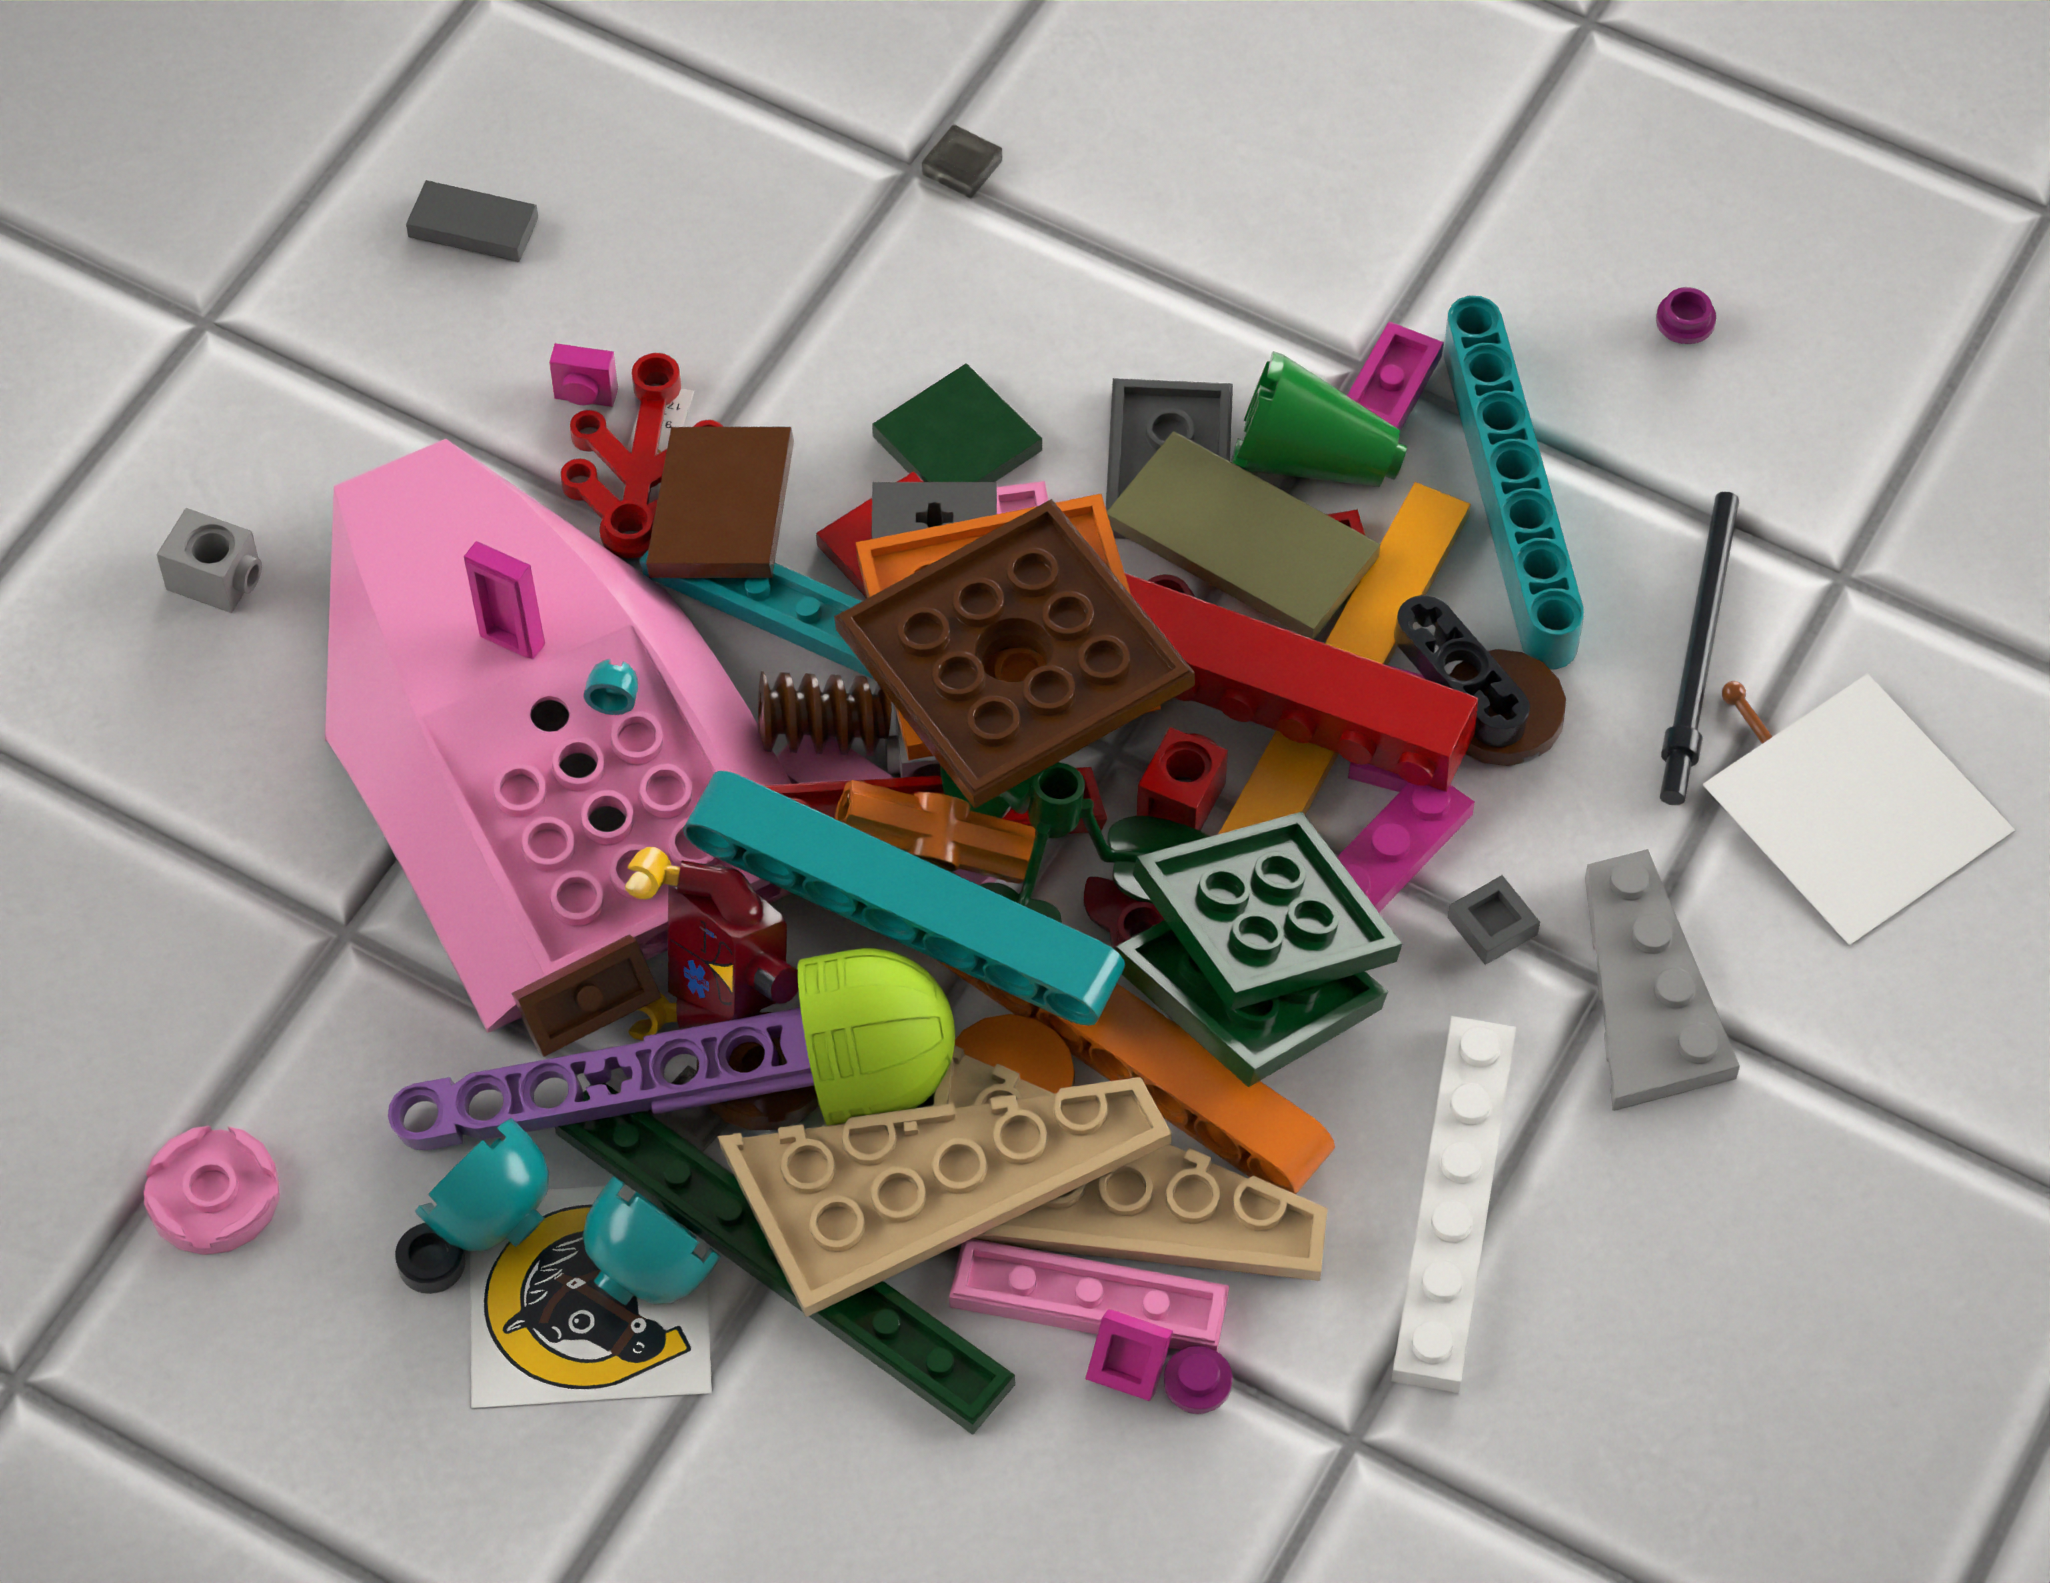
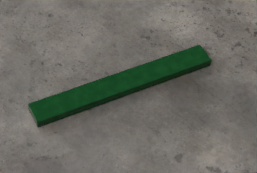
M602 1083V1085L607 1086L611 1094L619 1093L608 1084ZM585 1090L583 1101H588L590 1096L587 1090ZM646 1111L555 1127L556 1135L607 1172L623 1181L624 1184L635 1192L640 1193L685 1228L802 1311L733 1173ZM884 1281L809 1316L972 1435L1015 1386V1374Z

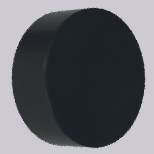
M426 1223L410 1228L403 1234L396 1246L395 1259L400 1277L408 1287L417 1292L433 1294L445 1291L452 1287L463 1274L465 1268L464 1250L450 1245L434 1233Z

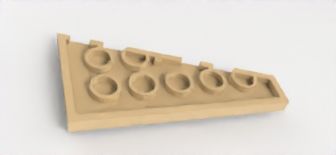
M954 1045V1052L948 1071L935 1090L933 1106L953 1103L954 1108L987 1104L990 1103V1098L1015 1095L1016 1099H1023L1054 1093L1020 1079V1073L996 1064L993 1067L964 1054V1049ZM1168 1144L972 1239L1029 1249L1320 1281L1328 1208L1255 1176L1246 1178L1212 1163V1157L1188 1148L1187 1151Z
M1141 1077L1060 1088L1057 1094L1016 1099L1015 1095L990 1098V1103L954 1108L952 1103L848 1118L846 1123L808 1129H804V1124L778 1128L779 1133L742 1138V1133L717 1136L719 1146L805 1317L1170 1144L1172 1140V1133Z

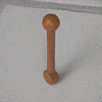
M1737 681L1726 683L1722 688L1723 700L1729 705L1736 706L1762 744L1773 736L1745 699L1746 689L1744 685Z

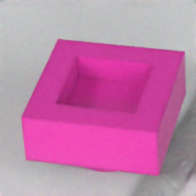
M555 343L549 361L554 399L567 400L577 405L595 404L613 407L618 391L614 352Z
M1108 1309L1101 1320L1085 1379L1150 1401L1158 1387L1173 1330Z

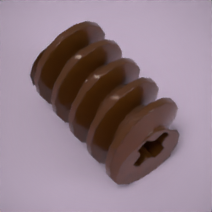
M761 671L758 692V733L760 734L765 752H772L779 734H785L790 753H797L804 735H810L816 754H823L830 736L836 737L841 755H848L855 738H861L867 756L874 755L880 739H888L891 725L892 701L878 683L872 694L866 676H856L848 693H846L841 675L831 674L823 692H821L816 675L805 673L796 691L790 673L780 672L772 690H770L766 675Z

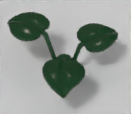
M1055 763L975 809L940 765L944 794L968 802L971 806L970 811L997 818H1003L1011 808L1018 814H1024L1028 811V819L1036 829V835L1019 894L1011 887L1001 883L990 882L980 884V886L1062 923L1061 914L1057 907L1046 901L1031 899V895L1034 891L1048 838L1055 839L1067 835L1077 827L1080 819L1083 820L1100 859L1107 863H1115L1112 878L1116 887L1126 896L1138 902L1152 903L1132 875L1137 856L1211 837L1195 828L1154 816H1131L1112 824L1108 831L1106 843L1093 815L1094 802L1091 799H1083L1085 789L1084 778L1075 767L1066 763Z

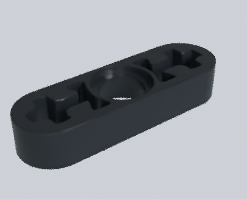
M1427 595L1415 596L1406 600L1399 608L1394 631L1395 642L1399 649L1426 680L1478 698L1474 736L1479 741L1494 747H1505L1519 741L1525 732L1530 711V704L1524 692L1446 603L1438 598ZM1417 622L1422 627L1415 630L1413 629V623ZM1435 626L1434 636L1425 627ZM1437 645L1439 649L1434 653L1435 646ZM1453 661H1464L1473 665L1479 675L1474 679L1461 681L1449 676L1444 667ZM1489 688L1488 695L1486 697L1483 693ZM1489 707L1497 714H1504L1508 711L1511 714L1510 720L1507 721L1501 715L1489 717Z

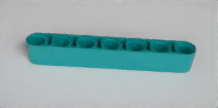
M1465 296L1455 301L1448 311L1443 347L1444 361L1522 650L1525 654L1543 662L1549 669H1559L1570 664L1578 652L1584 620L1583 603L1502 314L1498 306L1490 299L1482 296Z
M717 771L713 774L683 828L684 835L693 845L715 858L1076 1024L1095 1025L1125 968V961L1117 951L1093 937L732 772Z

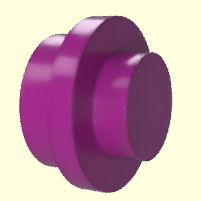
M1682 287L1670 292L1660 302L1656 314V324L1659 331L1669 340L1680 344H1696L1707 339L1714 331L1716 311L1710 298L1704 292L1696 288Z
M1193 1346L1182 1349L1173 1355L1166 1365L1164 1371L1165 1392L1172 1403L1185 1412L1204 1414L1219 1408L1231 1393L1233 1382L1231 1367L1220 1353L1211 1348Z

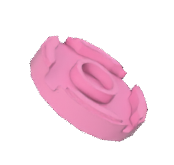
M211 1126L192 1128L170 1139L152 1158L146 1172L148 1179L145 1184L144 1205L158 1234L176 1248L202 1255L230 1252L255 1239L272 1220L280 1198L278 1172L264 1144L246 1131L228 1127L229 1131L222 1129L212 1130Z

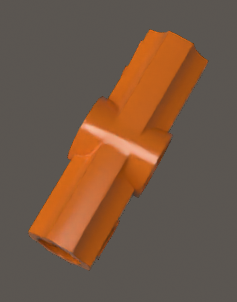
M851 780L845 784L834 818L949 872L962 869L1016 884L1024 881L1036 830L1031 826L970 811L971 806L968 802L953 796L931 792H919L913 796L856 780Z

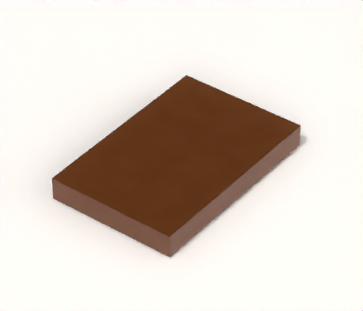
M671 427L646 561L649 578H772L794 445L791 427Z

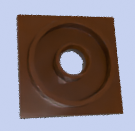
M1052 499L834 616L837 632L974 809L1195 686V672ZM1009 648H1025L1035 651L1046 662V666L1032 670L1025 677L1024 681L1020 682L1001 681L984 672V665L991 655Z

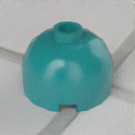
M512 1118L497 1127L506 1137L503 1141L498 1137L489 1146L482 1140L432 1189L428 1195L437 1204L436 1207L432 1203L419 1205L415 1210V1213L434 1233L452 1246L470 1252L488 1251L508 1239L517 1247L545 1219L536 1209L548 1192L549 1171L543 1153L532 1138Z
M613 1176L594 1201L586 1216L583 1240L586 1254L601 1270L594 1279V1282L624 1305H627L633 1296L656 1305L674 1303L690 1295L707 1278L722 1257L710 1247L701 1258L694 1252V1249L700 1243L696 1240L697 1236L637 1191L629 1201L623 1199L618 1193L623 1188L624 1182Z

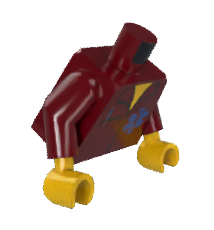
M656 847L642 849L634 856L627 867L629 870L638 872L632 874L625 884V889L631 896L637 899H649L658 892L663 884L668 885V993L677 997V1002L669 1003L667 998L661 994L662 998L638 1009L645 1012L650 1019H642L635 1022L628 1030L630 1036L634 1039L644 1040V1036L656 1034L665 1023L677 1022L679 1029H686L757 1016L761 1009L776 1003L784 1004L793 999L799 990L798 969L786 962V921L781 913L755 892L742 872L734 868L725 867L722 864L709 865L684 860L681 861V866H673L668 856Z

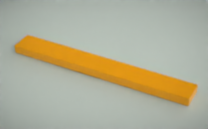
M1414 482L1380 543L1378 559L1357 584L1325 644L1388 665L1398 647L1395 642L1394 631L1400 606L1412 597L1427 594L1469 518L1471 504ZM1275 731L1218 834L1298 812H1303L1306 815L1339 753L1309 742H1294L1283 736L1279 731Z

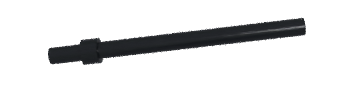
M1720 492L1715 496L1673 726L1669 727L1664 735L1661 757L1666 762L1660 799L1668 805H1681L1685 802L1690 770L1692 766L1698 763L1703 737L1698 731L1739 506L1738 496L1731 492Z

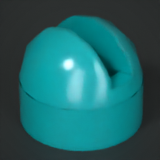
M605 659L596 664L587 678L584 690L585 702L594 710L609 715H622L631 711L634 708L638 692V678L635 671L624 661L622 666L612 665L611 659Z

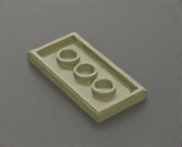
M1175 431L1171 433L1107 511L1112 530L1298 634L1313 640L1375 563L1380 553L1381 544Z

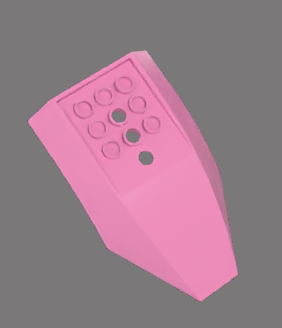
M447 439L334 486L325 741L329 743L350 776L402 867L487 1033L522 1018L511 993L629 934L637 940L645 960L668 950V885L663 884L652 898L645 900L631 896L625 889V884L632 874L638 872L629 870L627 866L642 849L656 847L662 850L668 856L673 866H681V861L684 860L709 865L722 864L725 867L737 869L745 875L755 892L768 903L791 894V892L705 853L693 845L684 835L683 828L713 774L717 771L732 772L762 786L791 784L774 751L765 752L760 734L758 733V724L724 668L693 623L665 588ZM475 541L531 565L545 645L534 659L521 656L480 637L463 557ZM605 659H611L612 665L622 666L623 661L628 663L638 678V692L634 708L622 715H609L598 712L591 708L584 700V690L589 674L596 664ZM555 700L562 703L569 712V719L566 725L552 732L537 728L532 722L531 713L540 702ZM583 753L592 757L597 767L593 773L586 777L573 778L562 771L560 764L568 755ZM610 806L620 810L626 820L619 829L612 832H602L590 824L589 816L600 807Z

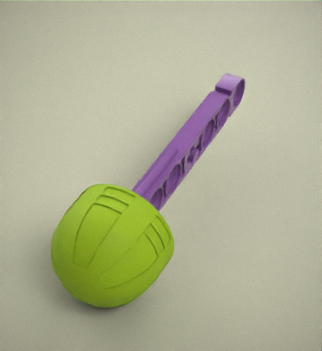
M861 948L799 960L798 989L800 1008L647 1035L643 1037L644 1042L469 1073L456 1083L450 1077L414 1083L402 1088L394 1095L389 1104L388 1119L391 1128L406 1146L415 1150H431L463 1144V1135L481 1140L503 1137L504 1135L497 1127L510 1118L525 1132L651 1109L653 1114H660L814 1085L826 1125L844 1124L851 1117L915 1109L925 1102L938 1088L950 1066L955 1045L954 1018L942 988L929 972L918 963L903 955L883 949ZM781 1037L780 1046L787 1061V1064L780 1066L779 1055L772 1041L774 1038ZM745 1042L760 1044L765 1049V1055L757 1069L748 1073H740L730 1067V1055L738 1045ZM680 1054L695 1056L699 1060V1070L690 1082L674 1085L665 1080L664 1069L673 1057ZM621 1068L626 1077L632 1079L622 1082L620 1093L611 1094L607 1086L602 1085V1083H607L611 1080V1070ZM584 1073L590 1085H594L586 1087L590 1096L588 1101H583L584 1092L577 1078L578 1074ZM549 1078L563 1079L568 1083V1094L565 1100L559 1106L551 1109L536 1106L534 1092L538 1085ZM484 1090L501 1092L503 1106L497 1115L488 1120H476L470 1117L469 1105L475 1095ZM421 1101L437 1105V1119L428 1130L423 1132L406 1130L404 1118L409 1108Z

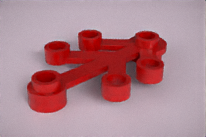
M663 353L644 355L632 367L633 391L641 403L631 453L607 429L606 420L601 413L594 410H583L575 414L570 421L571 439L574 446L582 451H594L625 484L623 500L620 501L598 480L595 465L589 460L578 458L568 461L561 469L560 476L563 492L570 499L584 500L602 519L599 532L603 546L621 558H638L649 550L658 501L656 499L649 503L651 488L661 483L667 449L657 454L666 405L670 404L679 395L681 390L679 365L675 359ZM653 384H661V386H651V385H653ZM703 420L696 423L693 427L724 426L714 420ZM588 427L598 429L596 432L592 434H584L580 432L582 429ZM577 476H585L589 478L588 480L582 483H574L570 481L571 479ZM630 530L638 531L634 534H623Z

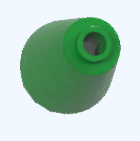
M1273 351L1270 362L1267 361L1243 420L1246 422L1244 426L1246 435L1244 440L1237 438L1231 463L1246 471L1380 487L1385 477L1393 480L1396 479L1407 451V445L1398 442L1400 436L1398 428L1292 359Z

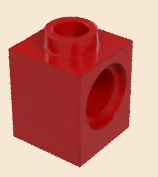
M1169 727L1138 784L1137 816L1164 818L1201 831L1226 784L1228 750L1218 746L1213 740L1204 735L1196 733L1187 734ZM1179 777H1188L1194 779L1195 781L1180 782L1175 779Z

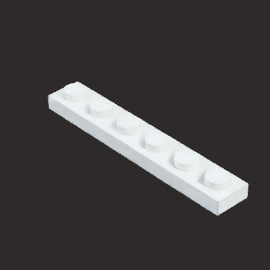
M1451 1016L1391 1382L1459 1393L1516 1033V1027Z

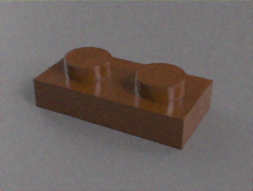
M630 934L511 993L533 1043L543 1057L662 998L639 944Z

